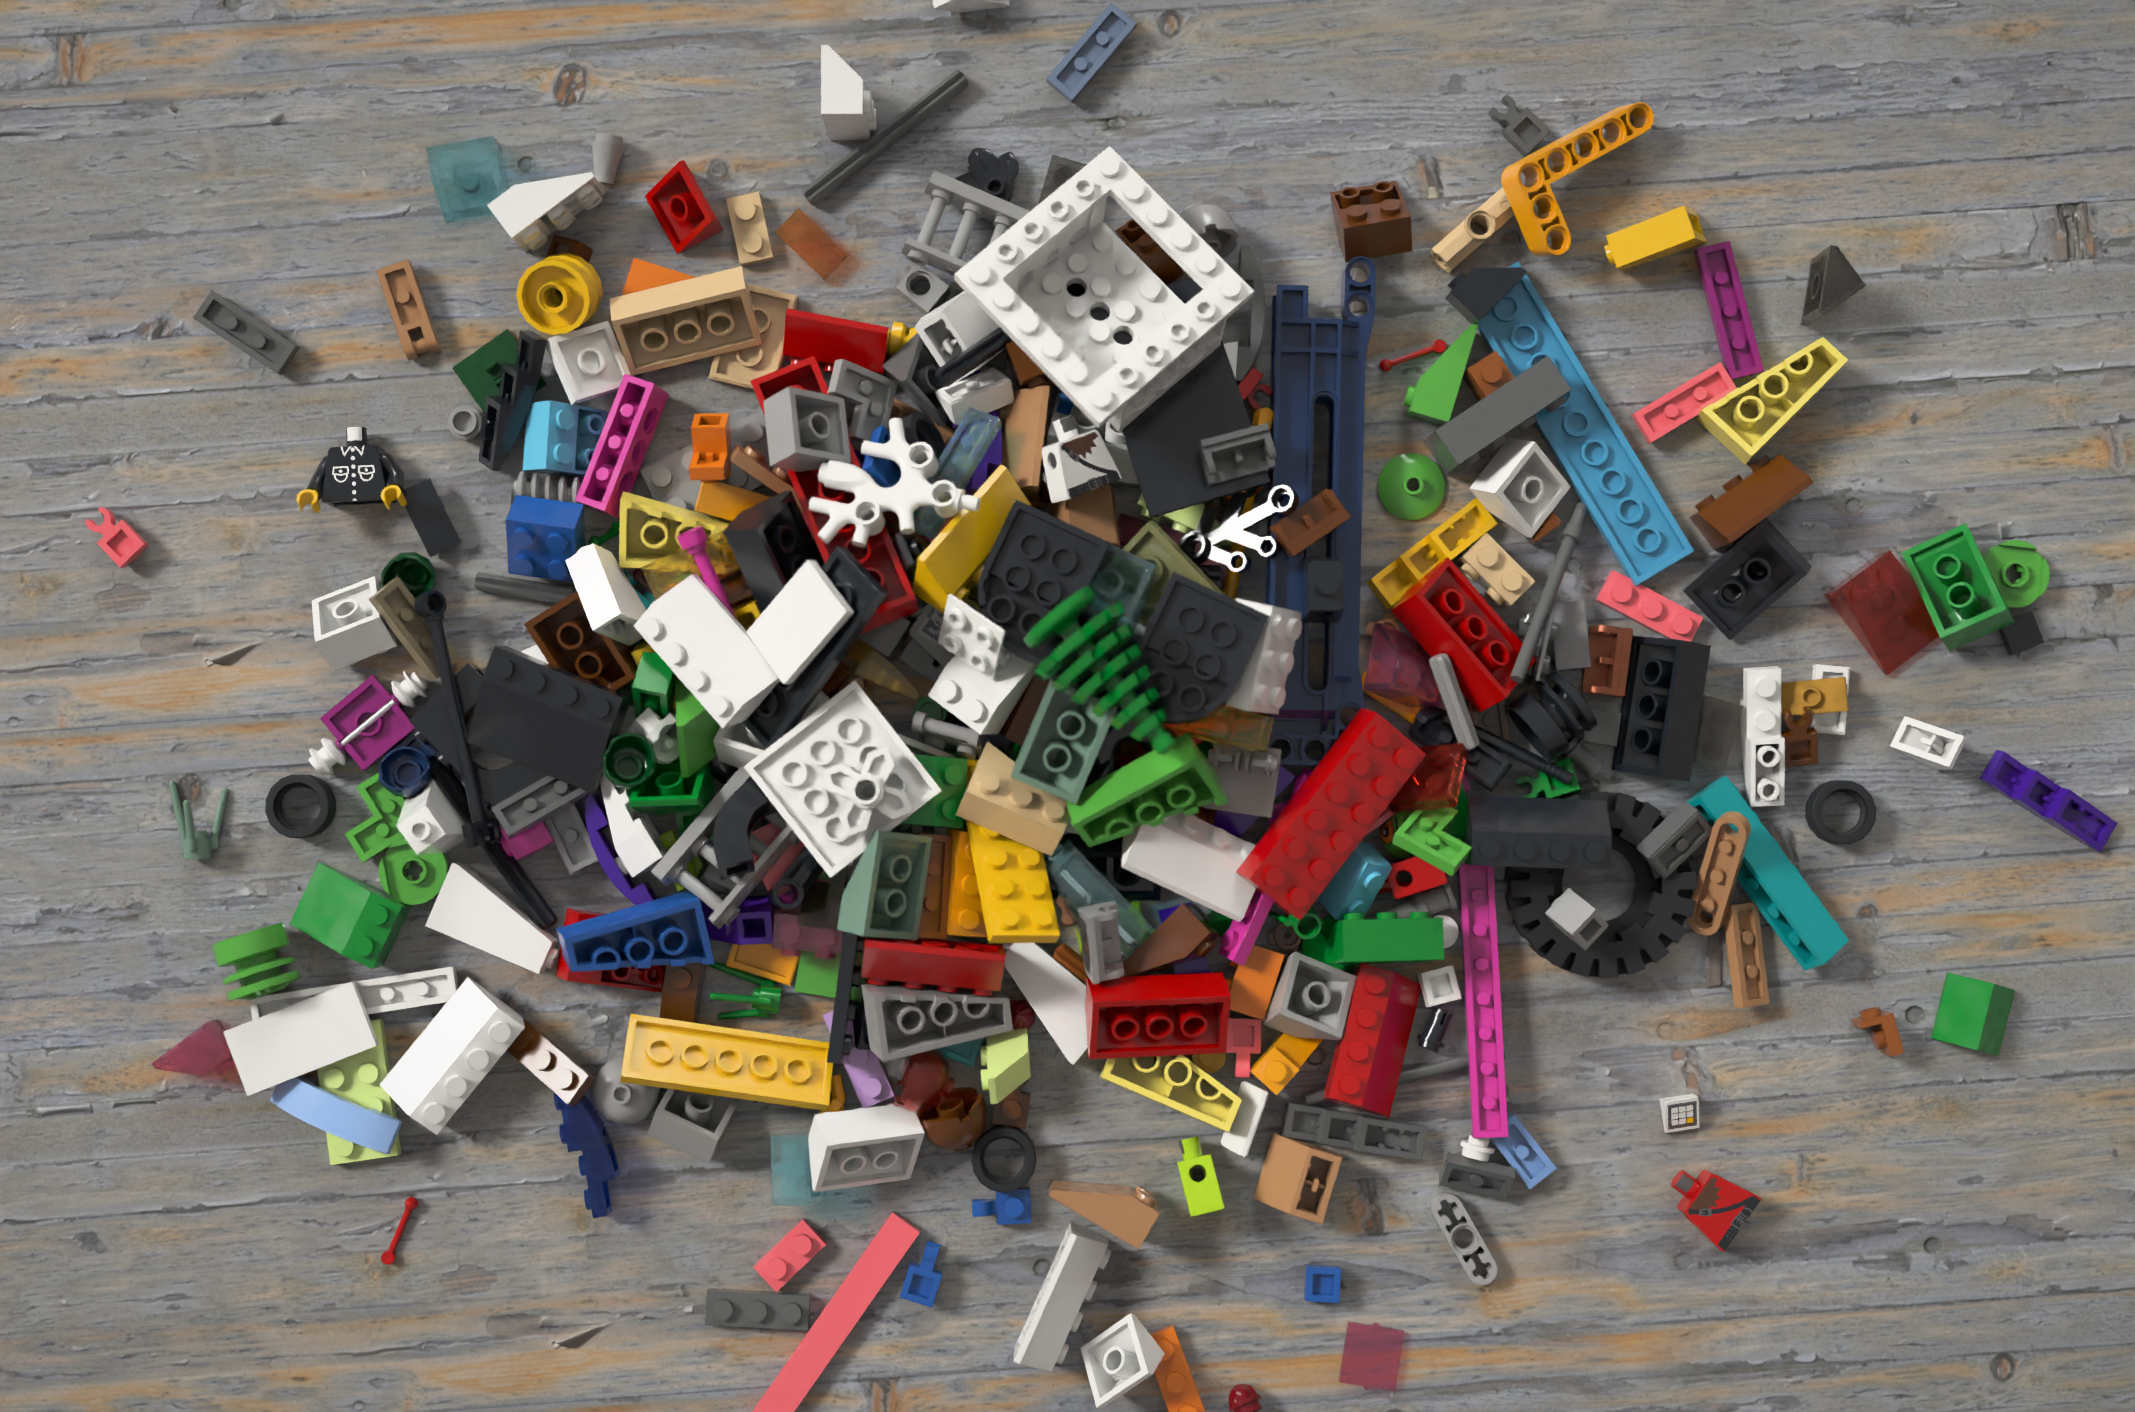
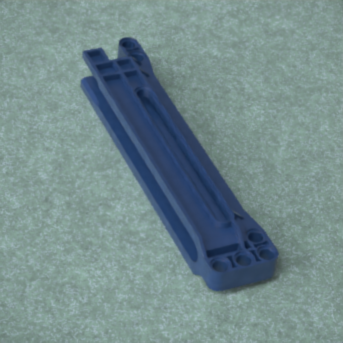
M1362 256L1351 259L1342 273V319L1308 318L1309 285H1277L1276 295L1272 297L1270 388L1272 394L1270 395V409L1273 412L1270 434L1277 458H1274L1275 469L1269 470L1270 484H1268L1267 502L1270 491L1278 485H1286L1297 492L1299 496L1297 508L1312 499L1314 405L1321 404L1327 408L1329 414L1328 491L1330 489L1333 491L1351 516L1348 521L1326 535L1325 557H1339L1343 560L1344 612L1339 623H1324L1323 683L1319 691L1313 690L1308 684L1309 623H1304L1302 558L1311 557V546L1291 560L1282 547L1277 557L1273 559L1266 558L1265 604L1302 612V630L1299 638L1295 641L1293 649L1294 664L1292 670L1287 675L1284 687L1286 690L1284 704L1279 708L1278 714L1262 713L1264 719L1263 747L1271 748V744L1275 740H1283L1288 745V754L1285 758L1281 759L1280 765L1317 766L1347 727L1340 720L1341 711L1346 707L1352 708L1356 713L1361 708L1366 709L1359 670L1365 357L1375 315L1376 270L1373 262L1367 257ZM1353 268L1363 269L1367 274V280L1356 282L1352 279L1350 270ZM1355 301L1361 302L1366 307V314L1355 316L1350 311L1349 304ZM1290 496L1284 498L1283 507L1289 504ZM1277 513L1267 518L1266 536L1276 539L1269 527L1287 515ZM1272 542L1266 544V553L1272 550ZM1312 740L1317 741L1322 746V755L1317 760H1311L1305 754V746Z

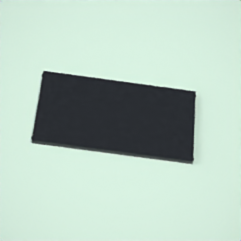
M1192 278L1166 285L1184 304L1188 303L1203 290ZM1096 307L1090 311L1092 318L1098 321H1103L1109 317L1108 311L1101 307ZM1119 331L1113 336L1114 340L1121 345L1129 344L1133 340L1132 336L1125 331ZM1222 339L1217 349L1121 430L1150 518H1157L1160 515L1270 484L1268 473L1265 471L1208 487L1198 454L1200 441L1252 427Z

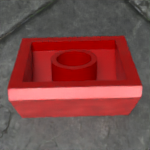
M684 160L679 161L645 195L646 200L677 254L683 253L723 230Z

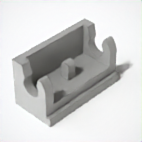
M1110 901L1078 907L1085 974L1093 984L1124 976L1117 903Z

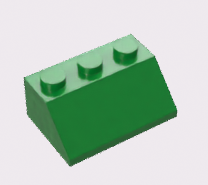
M1397 912L1376 913L1377 919L1365 920L1364 913L1343 914V920L1332 922L1324 956V963L1327 965L1418 963L1444 960L1442 918H1431L1430 912H1410V919H1398Z

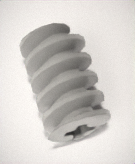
M520 471L517 480L513 484L511 506L516 495L579 503L575 501L581 486L579 477L575 476L571 486L567 485L565 475H561L558 484H554L552 474H547L544 483H540L537 472H534L531 481H527L525 472Z

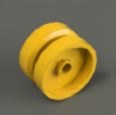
M561 253L553 254L529 267L519 280L516 296L519 310L531 326L540 332L559 335L567 334L593 318L600 308L603 290L601 279L591 264L580 256ZM558 290L562 293L563 297L559 295Z

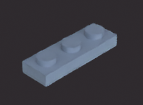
M1111 2L1046 78V82L1069 102L1073 103L1136 29L1137 23Z

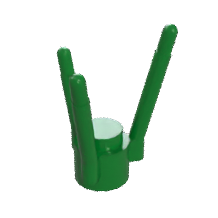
M714 961L715 964H708L719 971L761 986V988H754L753 996L711 993L710 999L750 1003L752 1008H756L719 1013L718 1019L770 1018V1014H779L782 987H775L773 980L762 979Z

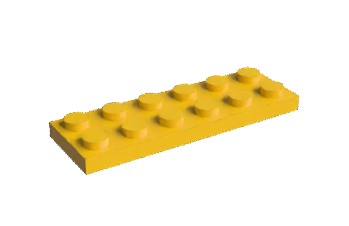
M968 759L966 788L979 759ZM966 820L989 943H1056L1060 937L1043 852Z
M630 1013L620 1082L827 1111L830 1100L833 1063L827 1062L829 1042Z

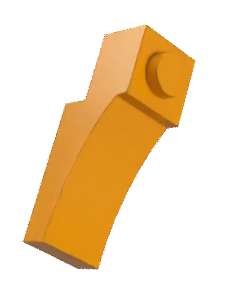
M1280 1032L1271 1042L1272 1045L1253 1064L1250 1071L1277 1095L1297 1074L1300 1067L1323 1039L1293 1037Z

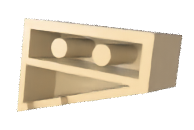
M987 741L956 815L1052 856L1070 818L1066 802L1060 797L1012 778L1011 772L1015 762Z

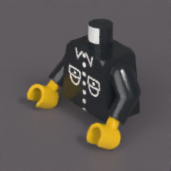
M365 427L346 428L347 447L329 448L328 455L322 458L307 488L297 495L300 511H303L305 505L311 503L313 513H318L321 510L319 502L321 498L323 503L330 506L385 504L389 510L391 509L390 504L396 503V499H398L401 506L407 504L403 495L404 472L393 456L385 452L383 448L375 445L367 446V428Z

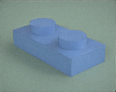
M1511 1113L1507 1116L1508 1137L1489 1139L1509 1165L1515 1168L1516 1174L1527 1188L1532 1189L1557 1168L1515 1114Z

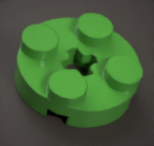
M2021 540L2002 542L1987 549L1983 556L2008 609L2025 607L2034 602L2046 591L2050 579V570L2046 559H2042L2034 545ZM2011 565L2015 566L2016 572L2021 573V578L2014 580V583L2009 582V578L2006 577V570H2010Z
M402 838L395 841L381 859L379 879L383 889L401 903L407 905L424 904L438 896L450 869V864L446 853L416 855L407 840ZM412 861H416L418 866L423 867V872L419 874L418 880H415L413 875L407 876L406 869L411 868Z

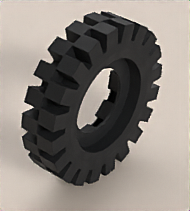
M1597 791L1568 796L1565 799L1606 800L1612 833V849L1621 853L1630 862L1635 872L1636 892L1634 899L1625 912L1614 919L1606 921L1609 926L1584 950L1561 932L1545 914L1555 899L1563 894L1562 879L1565 869L1505 866L1504 882L1508 883V893L1504 895L1507 909L1512 911L1515 919L1512 922L1520 936L1525 937L1530 943L1528 946L1540 957L1550 961L1551 964L1566 971L1598 978H1618L1620 974L1631 975L1646 969V964L1650 962L1657 963L1669 953L1667 947L1672 942L1678 943L1687 930L1683 926L1686 917L1692 918L1696 901L1691 900L1692 889H1697V872L1691 871L1689 863L1694 858L1691 854L1664 879L1636 849L1665 820L1660 815L1662 811L1648 802L1638 801L1636 797L1623 793Z

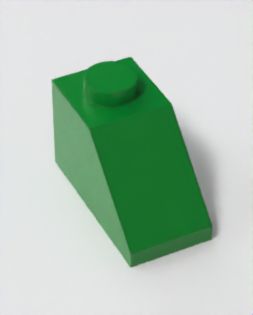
M642 652L632 686L635 719L648 707L662 720L669 713L672 715L675 680L678 677L656 652Z

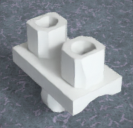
M648 707L626 732L642 735L653 745L656 762L660 764H670L679 755L677 740L671 735L666 734L676 722V719L670 713L662 720Z

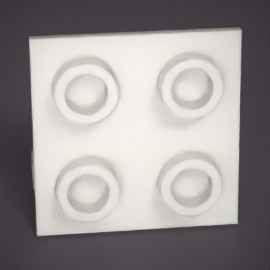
M949 594L938 643L947 651L971 665L976 671L994 680L998 663L1003 666L1010 658V654L1006 652L1007 649L1002 646L1006 631L952 594Z

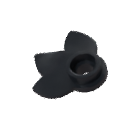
M973 149L968 157L969 172L955 179L1009 202L1013 195L1012 182L1019 173V164L1014 154L1009 151L997 159L987 149ZM1001 186L999 191L991 192L993 187Z

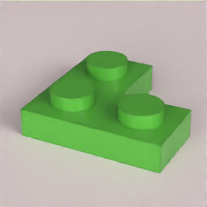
M379 773L356 786L373 816L345 833L362 863L369 861L387 850L396 841L404 838L396 825L406 797L394 796L387 791L378 780Z
M1430 795L1425 798L1395 832L1392 841L1393 844L1451 876L1467 860L1472 849L1471 846L1446 833L1456 821L1458 811Z

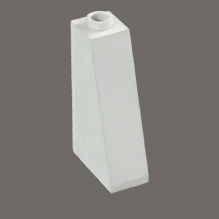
M431 779L427 787L419 794L405 799L396 826L416 855L447 853L465 840L462 825L466 824L434 779Z
M452 862L425 926L537 974L546 972L547 968L552 969L559 956V950L555 949L559 940L546 929L542 930L535 920L468 865L462 862Z
M1004 943L1002 946H1004L1006 953L1005 968L1067 1060L1074 1065L1088 1048L1085 1016L1086 983L1054 960L1053 956L1037 943Z

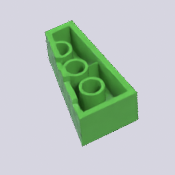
M1188 732L1175 738V746L1168 753L1160 755L1153 750L1083 788L1076 804L1066 800L1072 826L1089 847L1132 834L1133 829L1141 825H1151V827L1163 824L1165 823L1163 818L1184 812L1185 816L1198 813V807L1215 802L1217 807L1228 803L1219 775Z

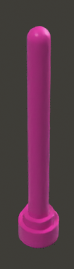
M703 526L695 527L678 535L677 539L682 550L686 549L688 555H693L707 587L736 618L705 550L707 547L705 540L708 537Z

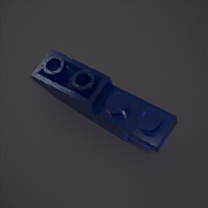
M554 1092L555 1107L557 1111H562L564 1123L559 1126L561 1142L563 1145L567 1144L568 1152L582 1150L583 1155L579 1156V1169L581 1175L587 1178L588 1189L584 1190L587 1210H592L593 1218L605 1217L613 1211L608 1181L615 1180L620 1176L617 1156L611 1138L602 1119L585 1094L574 1107L567 1104Z

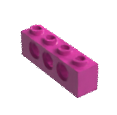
M624 374L575 501L584 504V506L591 510L620 520L621 495L623 491L631 493L669 393L654 383Z

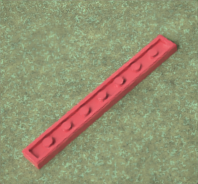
M892 1211L752 1412H794L921 1230Z

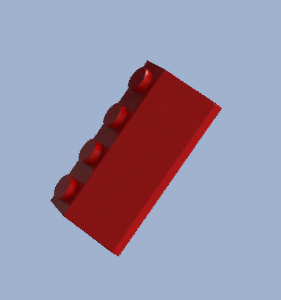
M1448 557L1407 590L1391 609V612L1431 658L1442 653H1446L1449 656L1461 692L1479 713L1507 698L1518 684L1510 679V675L1523 643ZM1534 656L1531 659L1528 670L1536 661V658Z
M866 936L861 977L868 978V983L874 985H889V980L903 981V987L923 989L924 984L937 985V990L943 992H958V987L971 988L972 994L992 996V991L1001 990L1006 953L1002 945L917 938V940Z
M1361 963L1355 967L1354 975L1356 980L1342 1038L1336 1042L1322 1099L1389 1118L1421 987L1419 983L1395 972Z
M1223 972L1123 976L1100 981L1097 984H1093L1087 978L1085 1016L1089 1059L1226 1053L1231 994Z

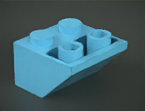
M551 400L532 402L526 417L523 471L584 477L607 420V410Z

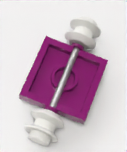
M404 671V681L399 683L393 680L391 682L393 692L391 694L376 675L370 676L320 718L337 740L334 742L333 740L323 738L321 739L323 747L319 751L313 748L309 749L312 755L309 761L320 774L327 772L333 775L334 770L332 766L334 764H346L344 752L347 751L363 771L371 768L415 729L409 721L411 717L401 705L415 707V697L420 695L426 698L428 696L425 691L428 685L424 679L415 671L412 674Z

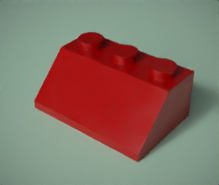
M787 308L783 356L786 360L790 361V365L815 356L818 366L824 367L823 372L832 374L835 360L844 359L886 377L887 371L882 365L890 358L889 345L891 333L889 327Z

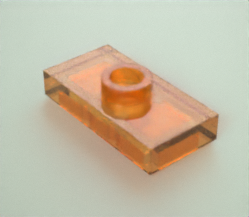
M800 208L775 231L823 280L847 258V254Z

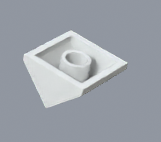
M1130 1313L1080 1348L1096 1408H1104L1153 1375L1165 1355L1134 1314Z

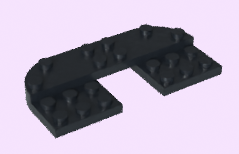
M1015 499L984 564L978 586V601L983 616L1006 631L1002 646L1019 658L1039 666L1046 657L1051 655L1065 642L1058 635L1040 648L1030 649L1023 642V639L1037 623L1063 601L1086 586L1092 587L1111 547V543ZM1173 572L1143 636L1134 633L1129 641L1110 657L1108 661H1113L1127 649L1139 643L1142 656L1121 677L1125 680L1146 665L1150 673L1149 679L1134 692L1140 697L1143 693L1145 694L1149 689L1155 687L1159 698L1148 707L1149 711L1155 714L1163 708L1167 718L1163 722L1165 724L1194 723L1218 712L1236 694L1241 685L1240 681L1271 617ZM1086 611L1077 619V622L1083 628L1097 615ZM1115 625L1099 641H1097L1095 645H1097L1101 640H1103L1112 632L1114 633L1120 626ZM1078 656L1071 664L1055 675L1060 677L1080 657ZM1091 673L1076 685L1082 687L1094 674ZM1104 689L1098 695L1105 697L1109 692Z

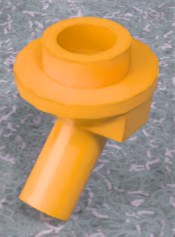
M841 1074L832 1076L830 1090L832 1099L829 1100L827 1111L820 1110L818 1114L845 1111L846 1095Z

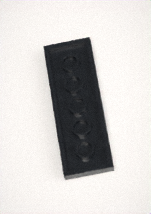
M837 546L821 569L854 613L792 684H783L780 680L747 720L742 722L765 749L796 727L889 594L846 547Z

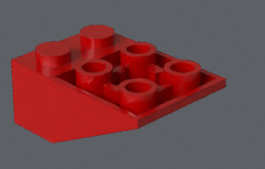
M567 908L564 926L607 913ZM560 945L555 976L571 982L662 993L666 965H653L651 968L618 967V969L572 972L564 961Z

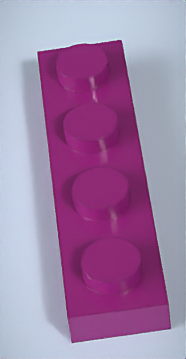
M1730 241L1696 249L1694 255L1725 370L1732 380L1762 373L1764 369Z

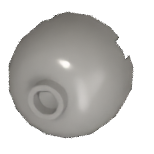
M1194 203L1187 206L1179 215L1222 259L1237 247L1236 237H1239L1237 227L1231 216L1219 206Z
M619 1056L608 1061L597 1072L592 1085L593 1101L597 1110L607 1120L618 1124H634L646 1119L657 1108L662 1088L620 1082L624 1056Z

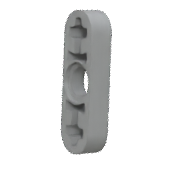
M1450 1192L1436 1194L1431 1200L1430 1211L1466 1275L1472 1282L1478 1285L1491 1283L1497 1275V1264L1462 1202ZM1443 1200H1446L1449 1204L1455 1203L1451 1210L1457 1220H1460L1462 1216L1465 1219L1464 1221L1454 1223L1449 1230L1445 1226L1452 1224L1445 1213H1438L1442 1209L1440 1203ZM1460 1229H1468L1473 1234L1472 1243L1464 1248L1458 1247L1454 1241V1236ZM1479 1246L1482 1248L1481 1251L1475 1252ZM1475 1252L1482 1263L1489 1262V1265L1485 1268L1487 1274L1481 1276L1478 1272L1473 1274L1472 1271L1476 1269L1474 1261L1470 1256L1464 1260L1463 1256Z

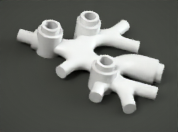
M892 418L889 420L890 440L885 444L864 440L861 446V454L896 462L901 469L899 482L892 487L882 488L863 469L853 464L829 460L828 463L823 462L821 464L818 481L824 483L826 488L854 493L855 500L850 504L812 497L809 503V510L830 516L827 524L817 534L825 543L828 544L846 524L852 523L856 526L852 544L858 547H865L869 535L878 534L885 526V517L882 512H895L899 518L900 532L902 534H911L915 531L913 513L917 508L933 506L939 516L949 518L961 512L962 508L978 511L981 499L980 497L965 495V490L956 488L952 482L947 480L938 481L933 485L927 482L926 479L932 477L938 470V461L932 447L925 442H916L909 445L904 436L903 420L901 418Z

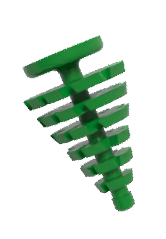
M1086 586L1053 609L1024 637L1023 642L1030 649L1040 648L1058 635L1065 640L1051 655L1040 663L1034 671L1035 676L1042 681L1049 679L1079 656L1080 658L1053 683L1052 688L1060 693L1066 692L1093 673L1094 676L1070 700L1083 705L1106 689L1109 694L1103 697L1092 708L1091 712L1100 718L1119 705L1123 711L1110 724L1119 730L1133 721L1137 728L1129 736L1137 741L1147 737L1155 751L1160 755H1164L1173 749L1175 739L1161 726L1167 719L1163 708L1155 714H1152L1148 709L1159 698L1155 687L1149 689L1140 697L1134 692L1149 679L1150 673L1146 665L1125 680L1121 677L1142 656L1139 643L1127 649L1113 661H1108L1133 636L1134 633L1130 623L1119 627L1114 633L1112 632L1095 645L1124 616L1120 601L1118 604H1113L1104 612L1102 611L1082 628L1077 619L1088 610L1096 597L1094 590L1090 586Z

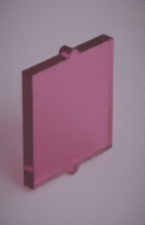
M1348 1321L1339 1382L1361 1385L1366 1390L1373 1387L1395 1391L1404 1330L1382 1327L1377 1322L1369 1325Z

